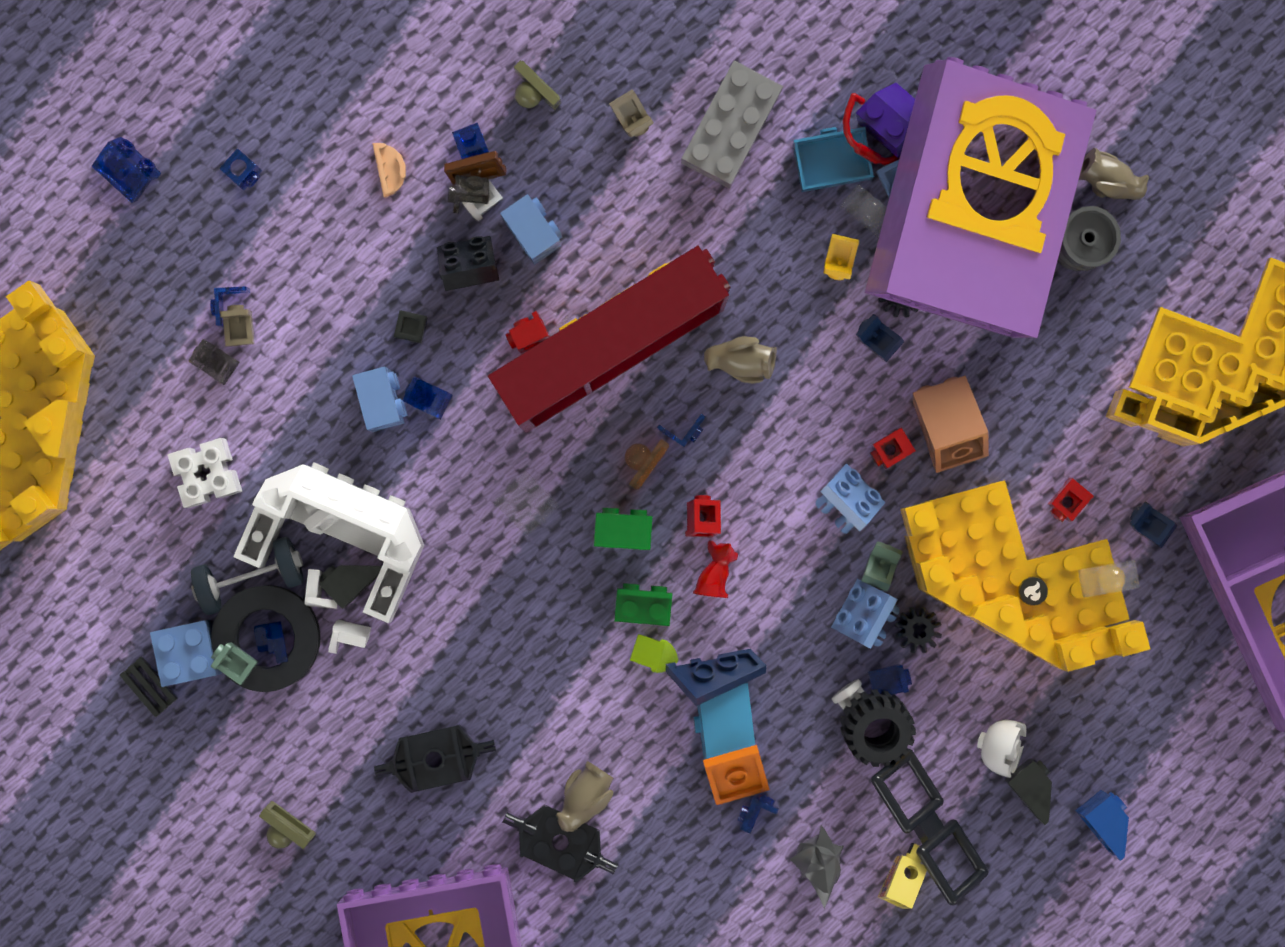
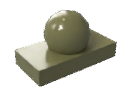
M520 60L514 66L515 72L525 81L515 89V100L523 108H533L539 104L541 98L554 110L561 104L560 96L523 60Z
M271 801L259 814L261 819L270 824L266 836L268 843L274 848L282 849L288 847L293 841L304 849L316 834L315 831L274 801Z

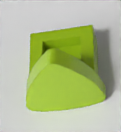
M638 634L630 661L649 667L654 673H662L666 671V664L678 663V656L675 648L664 639L658 641Z

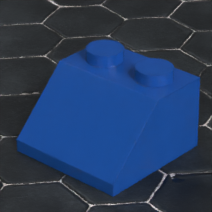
M1100 790L1075 811L1106 850L1121 861L1125 858L1129 817L1124 810L1127 809V806L1112 792L1108 794Z

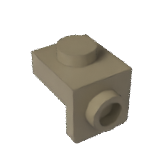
M633 90L628 91L609 103L620 125L629 137L643 135L649 130V126L654 123Z
M244 305L227 306V311H220V317L223 318L226 347L255 344L252 311L244 309Z

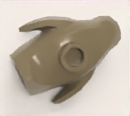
M1093 148L1084 157L1079 180L1088 181L1092 185L1093 192L1101 198L1106 196L1113 199L1139 200L1146 194L1149 176L1137 177L1133 174L1130 167L1121 162L1116 156Z
M742 336L708 347L704 352V361L708 371L718 368L741 382L760 383L764 380L763 376L766 379H770L773 374L777 347L758 344L759 340L755 337Z
M589 761L586 762L583 771L580 769L574 771L565 785L562 812L556 815L560 828L567 832H573L604 810L613 796V791L609 790L614 778Z

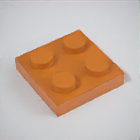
M757 745L703 760L716 805L770 790Z

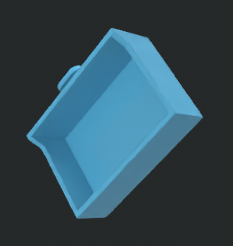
M836 127L820 130L821 135L793 141L802 192L871 180L874 177L871 162L855 153L854 148L848 144L844 132H837ZM865 127L850 129L854 140L868 147Z
M744 683L697 706L698 716L693 717L695 733H701L704 760L755 745L748 683Z

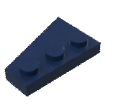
M752 649L718 654L717 659L701 661L700 658L691 659L690 664L676 666L675 662L666 664V673L694 705L698 706L765 674L766 664Z

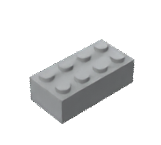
M734 60L682 156L681 163L730 189L780 96L783 86Z

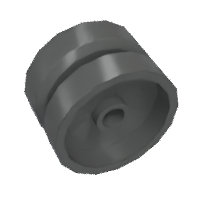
M1086 206L1071 212L1057 261L1065 268L1076 272L1088 271L1109 262L1118 252L1121 243L1120 227L1116 219L1107 210L1096 206Z

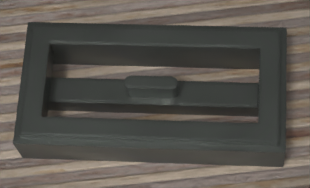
M143 657L138 658L135 663L131 664L128 669L120 674V677L155 717L160 715L178 699L168 686L161 687L159 675ZM139 666L145 670L169 698L166 702L137 669ZM131 673L138 679V681L156 700V702L160 705L159 708H157L152 703V701L146 696V694L141 690V688L129 676Z

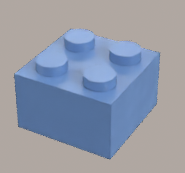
M527 194L500 214L530 260L536 265L562 247L559 240L562 238V233L553 220L549 223L544 218L547 215L546 210L537 197L532 200Z
M384 366L352 375L367 430L375 432L405 423L403 417L408 416L404 400L398 399L396 390L400 389L396 373L391 372L390 369Z
M210 619L150 632L161 687L222 674L220 670H215L211 667L214 660L211 658L213 650L211 642L212 624Z

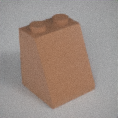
M966 375L959 378L951 377L941 384L923 386L916 392H913V405L936 473L989 456L988 430Z

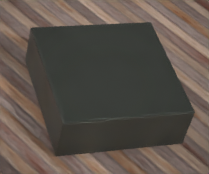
M400 310L394 338L421 344L427 316Z

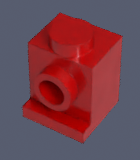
M537 311L532 313L533 319L529 320L526 317L516 321L513 324L514 328L505 334L512 349L517 347L518 351L523 353L550 337Z
M901 427L872 444L873 451L870 452V455L878 467L883 465L887 469L916 450ZM887 445H892L895 448L893 455L886 454L885 447Z
M1068 478L1065 484L1049 501L1048 505L1052 507L1050 513L1061 522L1065 519L1073 522L1094 495L1075 479ZM1065 497H1069L1072 500V504L1068 508L1062 503Z
M698 495L694 496L693 500L687 502V530L685 531V537L711 538L721 534L720 500H711V496ZM700 513H702L704 516V520L702 522L700 521Z

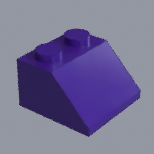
M895 82L874 93L856 112L858 124L865 127L869 134L898 159L901 156L915 98Z

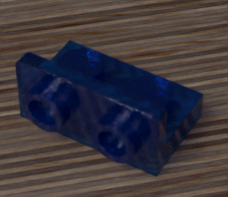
M122 137L107 142L91 165L131 203L136 202L150 182L161 175V172L150 159L142 156L135 149L132 142Z

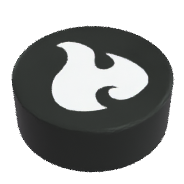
M1029 577L1021 582L1018 593L1024 603L1039 605L1046 599L1048 588L1043 580Z

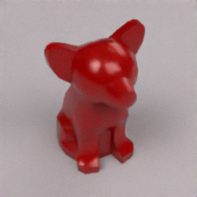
M709 540L707 548L713 561L700 574L693 594L728 598L729 594L725 591L726 581L729 576L728 565L737 560L738 553L734 551L730 543L716 545L713 541Z

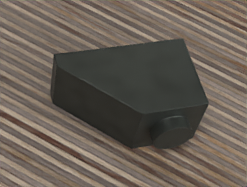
M332 565L321 575L324 580L319 585L344 609L378 577L382 566L339 565L336 568Z
M1029 758L1016 769L1015 773L1011 774V778L1007 777L1005 781L1036 818L1046 825L1049 822L1052 781L1047 777L1050 771L1040 760L1035 763L1034 760Z

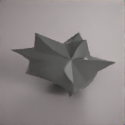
M821 825L819 834L800 843L797 846L796 855L790 860L800 870L801 877L810 881L825 909L832 889L840 877V855L844 845L839 846L832 843Z

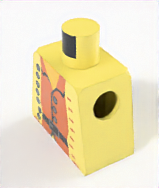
M911 843L906 856H896L878 898L902 909H912L927 872L916 853L919 845ZM906 867L910 870L911 873L909 878H907L904 874V870Z

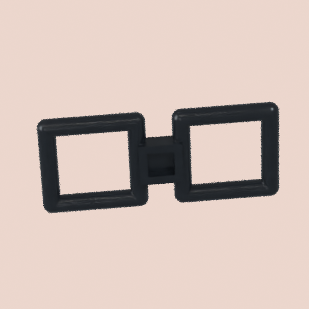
M909 749L907 755L902 753L899 756L901 758L900 761L896 763L895 760L890 761V766L883 767L874 774L871 782L901 830L906 834L913 830L915 831L922 843L916 850L918 857L947 903L953 906L987 877L989 871L958 821L951 819L943 825L935 811L943 805L944 800L913 750ZM906 763H908L931 799L909 819L884 782ZM951 834H953L975 869V872L954 891L930 855V852Z

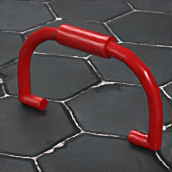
M852 93L842 122L843 132L848 144L854 148L855 153L874 164L887 165L899 160L895 155L888 158L881 157V154L854 140L850 132L849 123L851 112L855 102L863 105L865 99L856 93Z

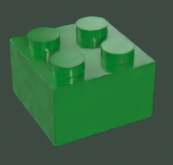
M602 507V513H596L594 547L650 550L653 516H647V510L630 509V515L619 514L618 508Z

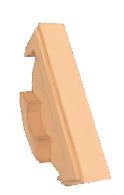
M372 143L383 196L386 198L395 194L402 187L406 178V165L402 155L393 147L384 143Z

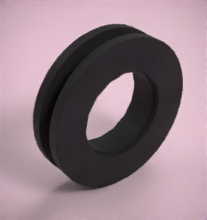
M273 585L251 587L231 597L218 612L211 636L213 653L220 644L225 646L230 642L241 649L239 644L240 628L246 618L260 610H274L283 615L291 624L294 633L293 648L283 662L272 667L256 665L244 683L239 686L257 692L277 691L299 681L313 666L320 648V627L312 608L306 606L305 600L295 592Z

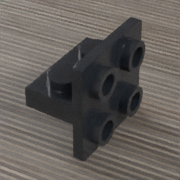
M476 236L470 240L447 242L437 247L439 273L441 280H443L445 291L499 281L491 236Z

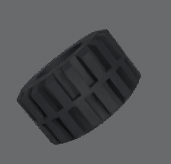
M877 689L871 690V694L867 695L864 691L860 693L861 698L856 699L854 697L850 700L852 704L850 707L845 706L843 711L846 716H841L840 719L842 727H840L841 733L853 756L856 759H860L863 764L868 765L870 762L873 767H879L880 763H883L884 767L890 766V761L895 760L897 763L901 760L899 756L902 753L904 755L908 754V745L913 746L915 740L912 735H916V728L913 725L915 724L904 703L895 694L891 696L889 691L885 690L880 694ZM882 718L891 720L889 729L883 735L875 738L864 736L865 730L871 722Z

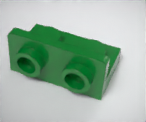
M623 583V588H617L615 622L670 626L673 593L667 592L668 587L651 586V590L647 591L639 590V584Z

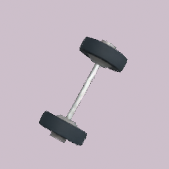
M288 537L277 539L273 542L276 564L217 583L206 564L196 566L191 569L193 596L199 602L203 612L206 615H211L219 612L222 608L219 590L221 587L278 569L289 588L298 586L303 583L301 568L303 561L299 551L295 550Z

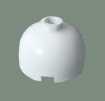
M1001 720L992 724L986 733L981 732L977 748L982 749L981 758L992 772L1011 778V773H1015L1024 747H1021L1020 736L1026 737V725L1013 720Z

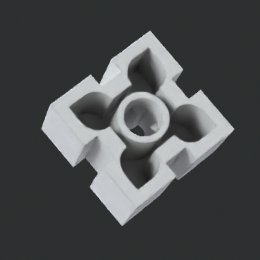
M218 438L199 444L201 451L197 453L193 448H186L167 454L173 475L181 476L184 483L177 486L184 508H192L211 502L210 494H215L216 498H224L242 492L237 472L235 470H228L226 462L233 459L226 439ZM202 467L210 469V473L207 474V480L205 481L203 477H200Z

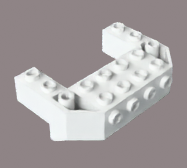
M314 462L312 467L300 465L266 479L254 499L252 505L255 508L234 554V558L255 567L264 568L272 551L273 542L277 539L285 518L304 524L303 522L310 517L305 509V506L309 504L341 518L323 533L377 555V559L384 561L363 613L387 623L392 622L424 548L423 540L411 510L404 507L406 501L390 495L389 499L378 496L380 490L364 484L363 489L352 485L354 479L340 473L337 478L327 474L328 468Z

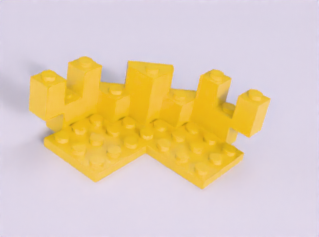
M1271 257L1268 258L1239 336L1159 307L1128 386L1131 389L1155 398L1150 399L1126 389L1115 391L1106 418L1130 427L1141 426L1159 433L1157 436L1159 438L1185 447L1204 443L1218 435L1284 407L1285 263Z
M30 280L6 296L14 309L0 318V550L13 541L24 540L67 510L70 483L73 478L76 462L75 456L83 423V412L87 401L90 374L95 355L66 313L54 306L41 285Z
M1005 480L900 509L907 535L904 537L919 590L1051 666L1069 672L1095 665V661L1115 655L1124 657L1150 650L1142 621L1133 620L1111 627H1103L1129 620L1108 539L1027 560ZM1036 577L1043 580L1047 585L1048 595L1041 604L1028 605L1020 599L1018 589L1021 582L1026 578Z

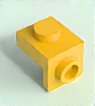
M832 234L823 273L834 280L851 279L859 240Z

